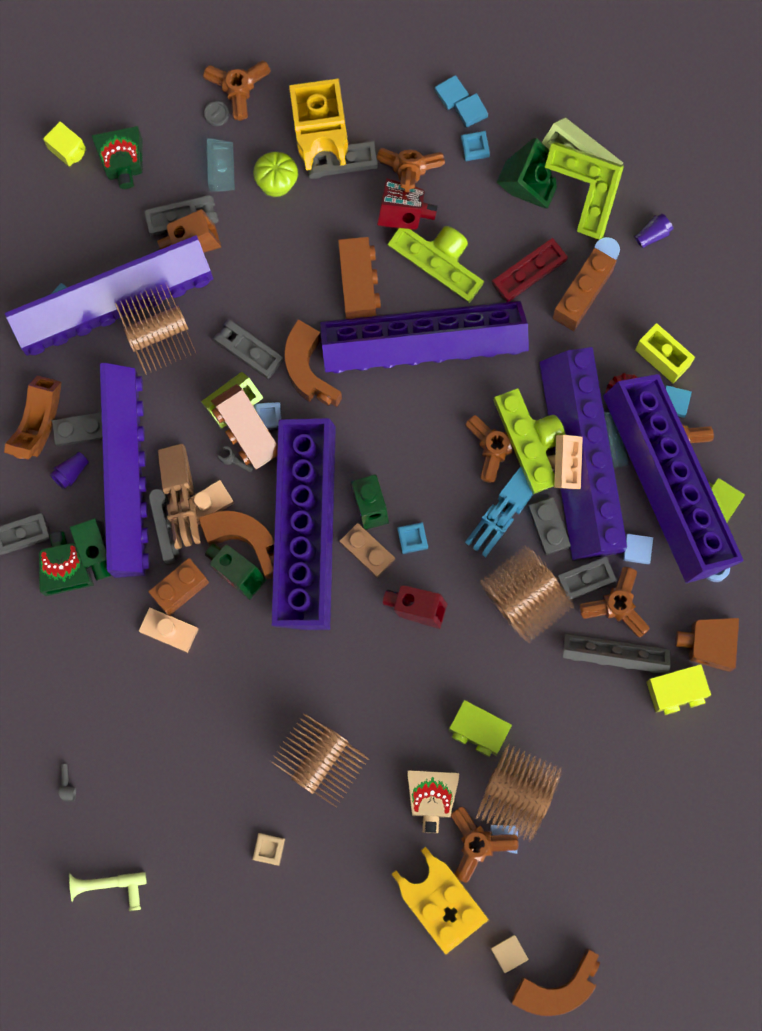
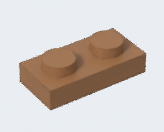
M358 523L340 540V544L376 578L395 561V557Z

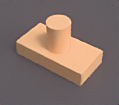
M556 435V455L547 457L552 470L555 471L554 488L581 489L582 437Z
M221 480L191 497L194 499L198 518L222 511L234 504Z
M149 608L139 629L140 633L187 653L198 631L197 627L152 608Z

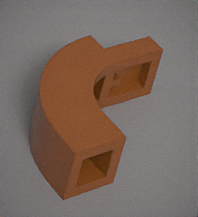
M298 319L287 338L285 346V362L290 381L295 390L308 402L316 394V398L321 403L327 406L331 403L337 407L342 400L341 391L316 377L309 367L310 357L321 341L320 332Z
M37 375L28 385L26 406L21 423L16 432L5 443L4 453L11 454L19 459H30L32 456H39L50 435L53 426L52 420H55L61 392V381Z
M219 511L198 518L209 546L228 540L243 541L255 550L266 580L273 578L274 554H268V552L274 550V540L269 531L259 521L249 515L235 511Z
M586 949L572 978L557 988H544L522 977L510 1002L522 1010L541 1016H556L576 1009L590 997L596 988V985L587 981L589 975L594 977L600 965V962L597 961L599 955Z

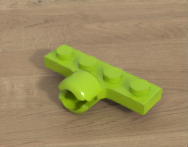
M450 226L443 227L435 240L431 242L426 241L410 229L399 228L388 243L390 248L469 303L484 284L482 279L458 263V258L468 246V241L464 235Z
M518 388L494 397L493 401L532 493L535 494L554 487L555 474L547 458L546 451L556 447V435H565L561 421L556 415L533 420Z

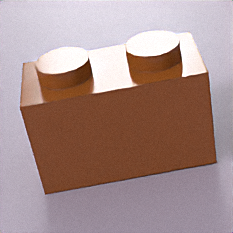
M188 558L148 592L167 615L170 616L204 588L209 581L192 560Z

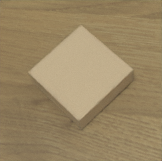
M258 833L252 860L279 866L285 839Z
M515 935L491 948L504 973L529 960Z

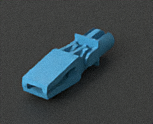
M521 466L499 494L498 504L496 506L492 504L465 541L467 545H470L482 528H484V533L473 547L478 552L490 535H494L482 553L485 558L514 521L512 518L514 513L520 514L534 495ZM508 506L509 508L503 512L504 508Z

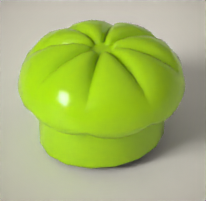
M273 151L264 154L257 160L253 169V176L255 182L265 194L279 197L286 194L295 184L298 178V168L289 155Z

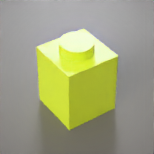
M59 122L43 138L48 150L69 167L74 162L80 161L86 151L82 139L62 122Z

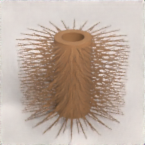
M137 298L145 317L144 320H141L132 300L140 320L136 322L127 302L135 322L132 324L121 302L130 326H126L116 304L125 327L123 329L133 352H136L144 371L145 368L137 350H141L151 371L142 348L146 347L155 367L147 346L150 345L159 363L152 344L156 343L164 361L157 342L161 341L166 352L162 340L166 339L169 345L168 337H171L173 341L172 336L176 335L178 339L177 334L180 332L183 337L182 332L185 330L188 335L187 324L179 306H176V304L173 308L170 306L168 310L164 306L165 311L163 312L159 308L160 313L156 314L153 308L155 315L151 316L145 303L150 315L149 318H146Z
M534 554L531 557L528 555L527 558L521 556L523 560L521 562L517 561L518 566H509L510 569L508 571L504 570L507 574L504 576L499 574L497 577L500 579L497 581L491 579V583L489 585L486 584L492 587L490 590H487L492 596L490 599L495 602L493 604L496 605V610H499L508 623H511L512 626L514 625L517 632H521L522 637L524 636L525 638L530 636L525 634L527 631L530 632L529 628L534 629L532 625L534 622L536 623L535 625L540 624L542 626L540 620L546 621L544 617L546 615H553L552 612L555 609L558 611L555 607L558 605L563 607L559 602H565L564 593L560 590L562 588L559 586L560 583H558L557 579L546 567V563L545 566L543 563L541 564L539 559L537 560L536 557H533Z
M303 713L305 717L324 731L321 732L313 725L300 719L319 733L320 737L298 724L303 730L317 739L315 742L307 735L293 728L314 745H309L291 733V735L311 750L308 751L287 737V739L308 754L305 756L285 743L304 757V760H300L282 748L301 762L299 766L282 755L298 767L297 770H294L282 762L295 773L291 775L284 769L282 770L312 794L316 793L332 804L315 791L318 788L335 799L319 787L321 783L338 794L323 783L322 780L325 779L343 792L345 791L326 778V774L346 787L348 786L329 773L330 769L353 784L344 775L332 768L333 764L354 777L339 766V764L335 763V761L338 760L346 767L358 773L346 762L339 759V755L362 769V767L341 752L348 753L365 765L366 763L345 749V747L347 746L364 758H368L335 731L324 727Z
M508 744L499 760L500 762H498L497 768L494 769L489 779L476 819H478L481 811H483L485 803L487 805L482 815V821L487 815L488 810H491L487 823L489 822L488 820H491L492 815H494L493 812H495L496 806H499L492 822H496L499 814H501L499 825L497 826H501V821H504L503 818H505L503 828H506V825H508L506 823H509V820H511L512 822H510L508 830H512L511 827L516 825L514 829L524 831L525 828L524 835H529L527 833H530V837H534L533 835H536L534 832L537 833L536 830H538V827L540 828L539 824L541 825L540 821L544 818L551 804L553 791L557 786L556 784L559 783L560 776L558 775L560 774L555 776V772L549 771L551 770L550 768H546L543 771L546 764L540 766L539 761L541 760H538L536 762L537 765L532 767L534 766L535 758H532L533 761H530V766H528V769H525L527 768V762H529L527 760H530L531 755L528 754V757H526L528 759H525V762L522 761L525 755H521L518 763H515L520 751L516 752V756L513 757L514 759H512L510 765L509 762L512 758L511 756H513L514 749L512 748L508 758H506L505 756L509 748Z

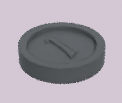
M219 101L209 103L204 111L205 119L213 126L225 124L229 118L228 107Z

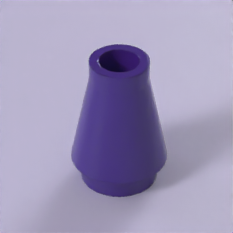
M661 213L659 216L655 215L634 237L637 243L644 248L669 236L673 226L668 218Z
M77 452L71 458L55 466L50 476L62 489H65L67 486L71 487L89 461L82 453Z

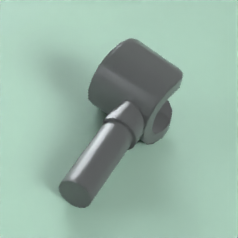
M222 447L226 452L230 453L227 458H222L218 455L223 464L231 465L233 463L250 473L252 472L254 467L249 464L245 465L242 460L236 457L230 447Z
M61 764L62 782L59 788V796L63 801L74 802L76 787H68L67 764Z

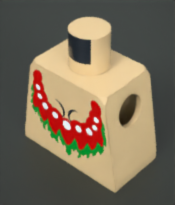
M408 771L412 816H423L422 832L439 833V817L450 818L459 773Z

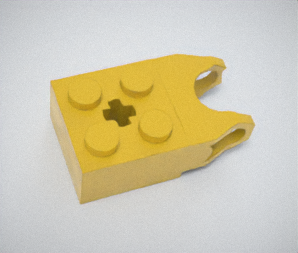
M339 78L289 85L298 151L305 163L306 170H312L313 158L322 151L334 153L340 162V166L346 165L345 157L348 150V141Z
M425 847L421 852L426 857L429 875L424 882L420 884L410 883L401 877L397 871H394L392 876L399 884L404 901L446 955L489 919L444 862L433 857ZM446 907H449L450 910L454 907L457 910L455 921L451 922L448 920L445 922L442 917L445 915L443 910Z

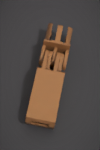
M183 444L158 450L162 488L170 501V504H167V519L171 523L175 549L182 548L181 537L186 547L192 546V537L196 544H200L197 525L200 521L197 517L194 499L189 496L195 494L186 448Z

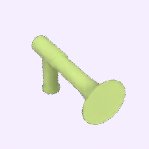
M69 873L71 900L73 902L74 897L84 891L128 887L129 911L140 910L138 885L146 884V873L124 874L91 880L76 879Z

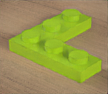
M556 142L551 143L545 168L590 183L577 232L600 240L604 236L624 166Z

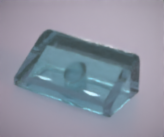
M212 138L207 139L208 186L210 191L235 190L233 142Z
M605 412L604 416L613 467L627 466L629 463L626 447L611 413Z

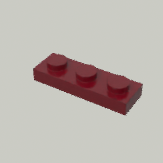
M551 238L492 280V285L508 303L567 261L568 256L556 241Z

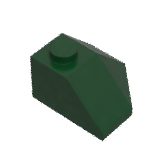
M537 138L531 139L506 160L497 183L510 195L547 209L557 189L556 177H552L551 170L545 168L550 150Z

